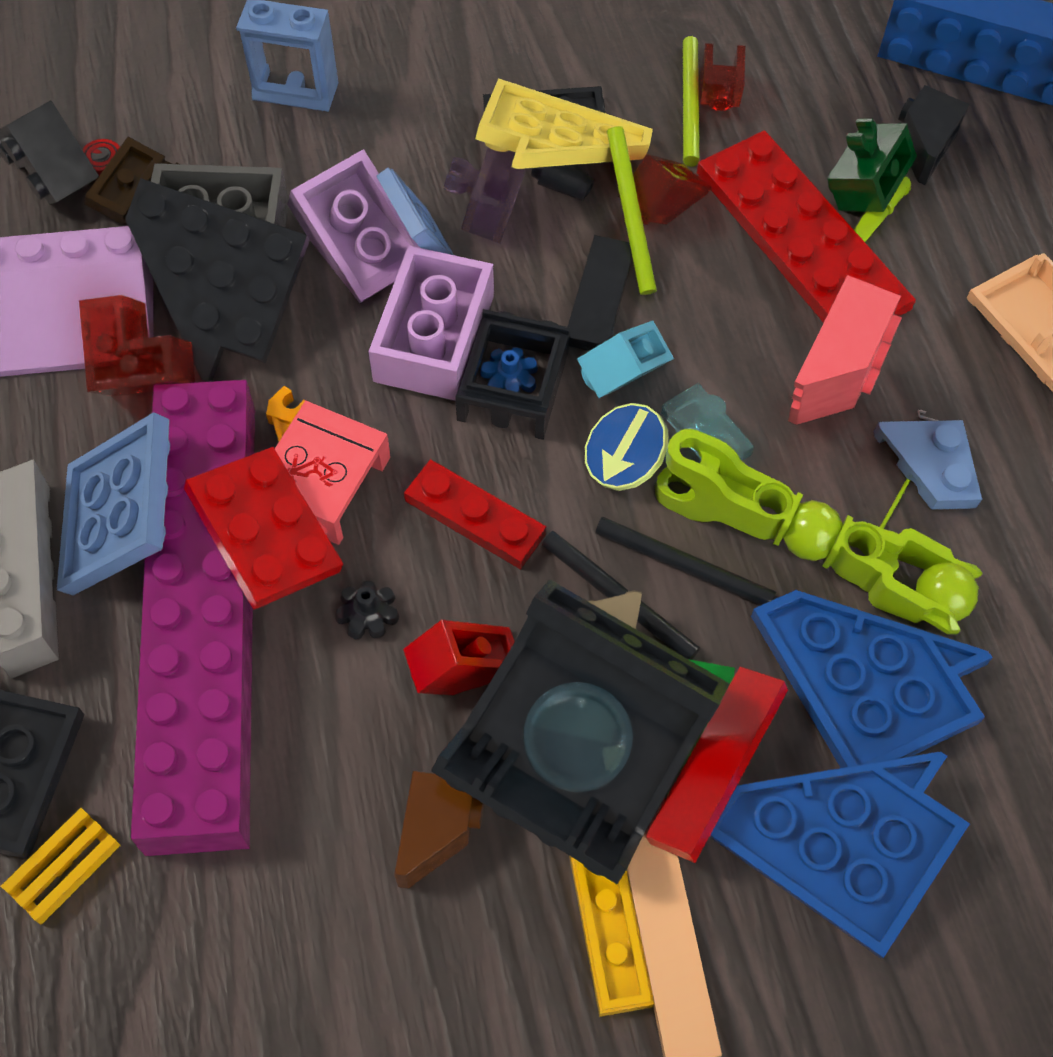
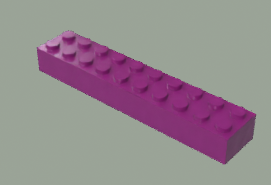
M247 380L154 385L152 413L154 412L170 419L168 439L170 451L167 458L166 477L168 493L165 499L164 514L166 535L163 549L145 558L131 840L145 856L250 849L253 609L186 494L184 486L186 479L255 453V407Z

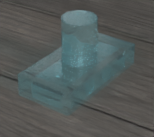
M699 383L663 403L661 414L677 432L683 429H694L727 443L738 454L741 461L752 455L754 445L726 415V404L723 399L715 395H709ZM691 448V449L694 451V453H695V454L700 458V460H701V457H700L698 451H696L695 449Z

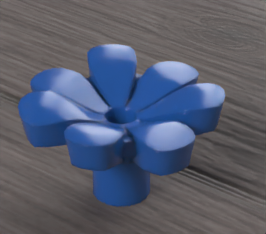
M498 348L491 353L490 361L482 364L480 375L483 378H491L487 386L519 393V388L521 387L525 392L531 393L536 388V381L530 374L536 373L538 366L534 358L528 357L524 359L523 350L520 348H513L505 352Z

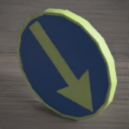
M636 403L617 406L603 415L592 428L585 445V464L590 476L603 487L618 491L636 488L650 479L662 465L668 446V429L663 418L649 406Z

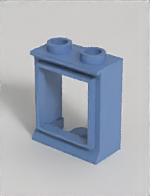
M247 0L236 29L240 31L252 86V100L329 112L339 82L328 10L265 0ZM263 43L309 49L316 89L305 88L304 75L299 71L291 72L285 85L267 82L270 69L269 64L266 63Z

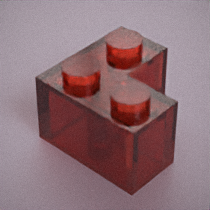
M124 295L79 300L87 392L114 397L153 392L154 385L195 383L192 342L171 335L149 338L146 305L144 302Z

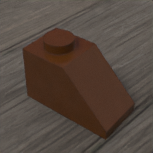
M413 771L394 873L398 887L409 889L466 847L469 843L471 828L480 829L484 803L466 792L452 788L446 780L436 774Z

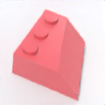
M847 275L795 380L794 387L796 388L792 396L794 400L790 408L789 422L798 425L853 409L862 392L868 395L871 394L902 317L894 314L901 297L900 295Z

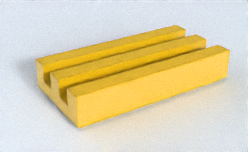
M80 808L1 887L37 923L42 925L121 845L93 820L87 812ZM85 827L87 828L54 862H52L24 891H22ZM96 838L100 841L38 905L33 902L57 877H60L73 864V861Z

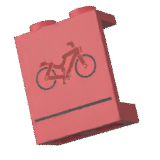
M305 400L275 447L277 454L330 542L339 545L343 539L340 519L371 467L383 471L391 458L388 435Z

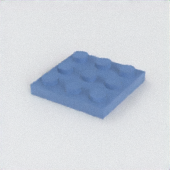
M153 412L68 464L57 591L75 595L163 549L166 535L164 514L165 499L168 493L166 477L167 458L170 451V442L168 440L170 419Z

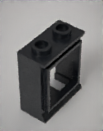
M483 309L481 323L464 376L455 396L457 421L466 423L469 405L491 409V422L499 428H507L509 426L512 414L535 419V438L544 440L568 356L570 327L561 326L547 320L537 321L518 317L510 312H495ZM489 341L551 354L539 396L476 383Z

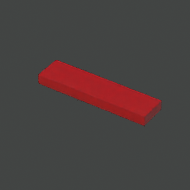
M739 667L718 709L707 724L645 835L651 845L696 863L788 692L785 681Z

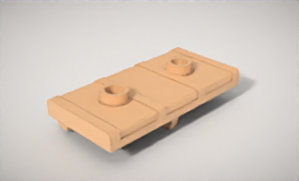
M1043 253L1035 255L971 289L967 300L982 313L1001 334L1004 341L1020 355L1037 374L1042 383L1046 384L1053 392V262Z

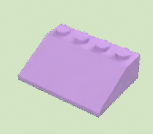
M129 226L0 237V377L154 362L153 277Z

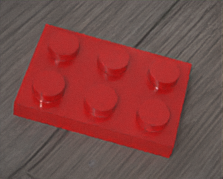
M274 447L186 479L184 486L186 494L253 610L340 573L343 566L342 560Z

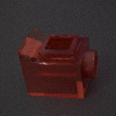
M705 43L701 66V105H710L712 109L717 111H726L732 108V106L740 107L745 84L746 46L737 45L734 65L725 66L713 65V44Z

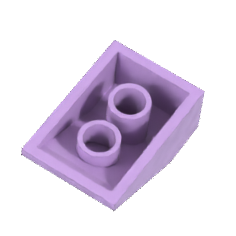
M364 149L292 189L287 203L312 244L359 303L395 282L408 245L420 248L409 235L376 176L379 173Z

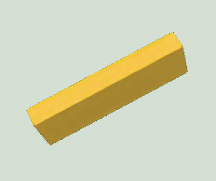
M569 856L599 1017L652 1008L654 1000L627 870L619 883L615 884L604 876L592 873L584 864Z

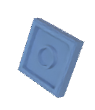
M389 167L376 176L409 235L422 249L454 255L427 207L397 173Z

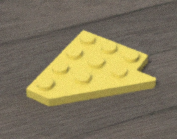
M498 78L479 123L475 139L484 142L487 147L495 151L506 152L510 150L516 152L511 167L525 169L613 162L607 130L616 126H622L624 129L630 160L645 159L653 129Z

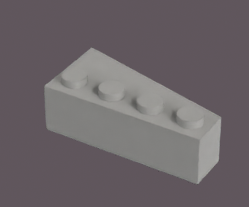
M34 459L0 472V666L11 679L59 660L56 602L53 600L52 580L55 579L54 563L51 560L50 549L52 522L48 511L50 487Z

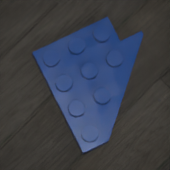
M794 590L753 609L751 618L840 768L913 756L978 725L985 717L960 677L986 666L993 658L989 651L798 590Z
M940 751L738 785L714 827L710 838L882 959L970 823L924 793L947 758V755Z

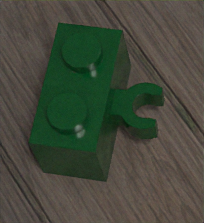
M873 118L857 119L856 126L858 130L856 133L847 134V147L827 178L830 192L833 193L839 211L884 212L917 157L907 123L876 124Z

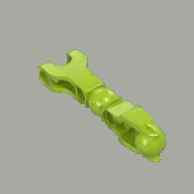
M683 429L669 440L666 450L667 467L658 475L655 484L656 499L664 507L690 520L722 522L753 537L763 540L773 539V544L779 546L783 538L788 550L797 557L810 561L825 559L822 567L828 569L831 566L836 574L859 586L864 591L869 592L868 600L875 608L914 623L924 620L946 634H958L960 627L957 621L969 616L978 601V585L975 579L982 576V571L976 565L954 558L949 548L912 528L904 529L898 534L863 521L853 522V517L847 515L842 523L838 512L828 504L814 500L800 503L803 494L798 492L795 495L782 482L747 466L727 443L698 430ZM687 447L695 449L701 457V462L698 463L686 459L682 456L680 449ZM678 481L691 489L687 493L677 494L670 490L668 484ZM761 506L770 507L777 514H769L765 512L761 508ZM849 546L858 548L865 556L855 554ZM898 560L924 569L917 580L916 591L894 579L893 574L899 568Z

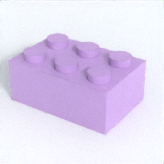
M408 245L368 351L373 382L456 401L455 396L464 376L481 323L483 309H490L494 297L493 264Z

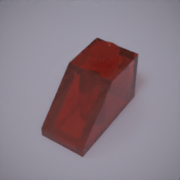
M646 154L633 174L642 221L645 225H648L650 222L667 225L706 196L712 188L683 163Z

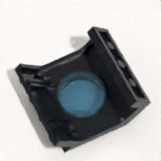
M549 580L534 596L526 612L528 617L516 641L464 725L439 754L431 772L446 780L452 788L466 792L489 806L498 816L512 820L535 834L544 844L558 848L578 860L592 873L604 876L618 884L627 870L652 818L705 725L711 720L718 709L730 683L556 582Z

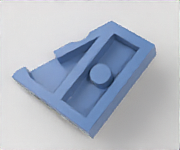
M963 420L878 422L873 431L874 437L879 443L886 441L899 458L896 465L907 479L916 484L918 493L930 509L976 508L979 505L982 497Z

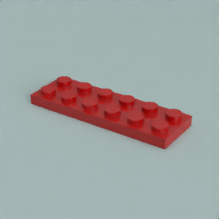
M765 130L698 162L696 172L823 323L847 275L900 295V300L894 312L895 315L901 316L912 310L916 299Z

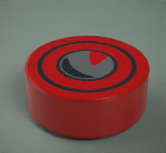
M97 139L85 145L82 150L100 176L120 146L109 139Z

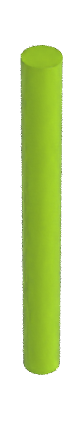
M688 36L683 40V163L686 166L693 167L698 165L700 161L698 39Z
M616 126L608 129L607 135L640 295H649L655 293L657 289L624 129L622 126Z

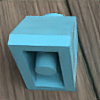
M653 320L620 332L577 358L582 367L583 380L591 390L596 392L598 398L622 388L674 359Z

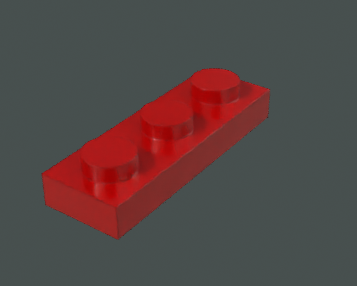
M432 459L428 461L404 492L405 502L520 570L546 536L547 526Z

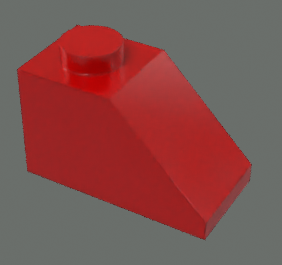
M440 620L406 646L403 651L417 693L455 695L489 684L515 640L510 627Z

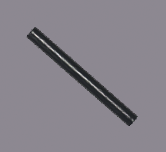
M602 517L595 531L597 535L760 606L774 600L777 593L772 589L605 517Z
M551 531L543 540V547L607 598L623 595L629 591L555 531ZM641 601L637 622L674 652L686 659L693 660L700 647Z

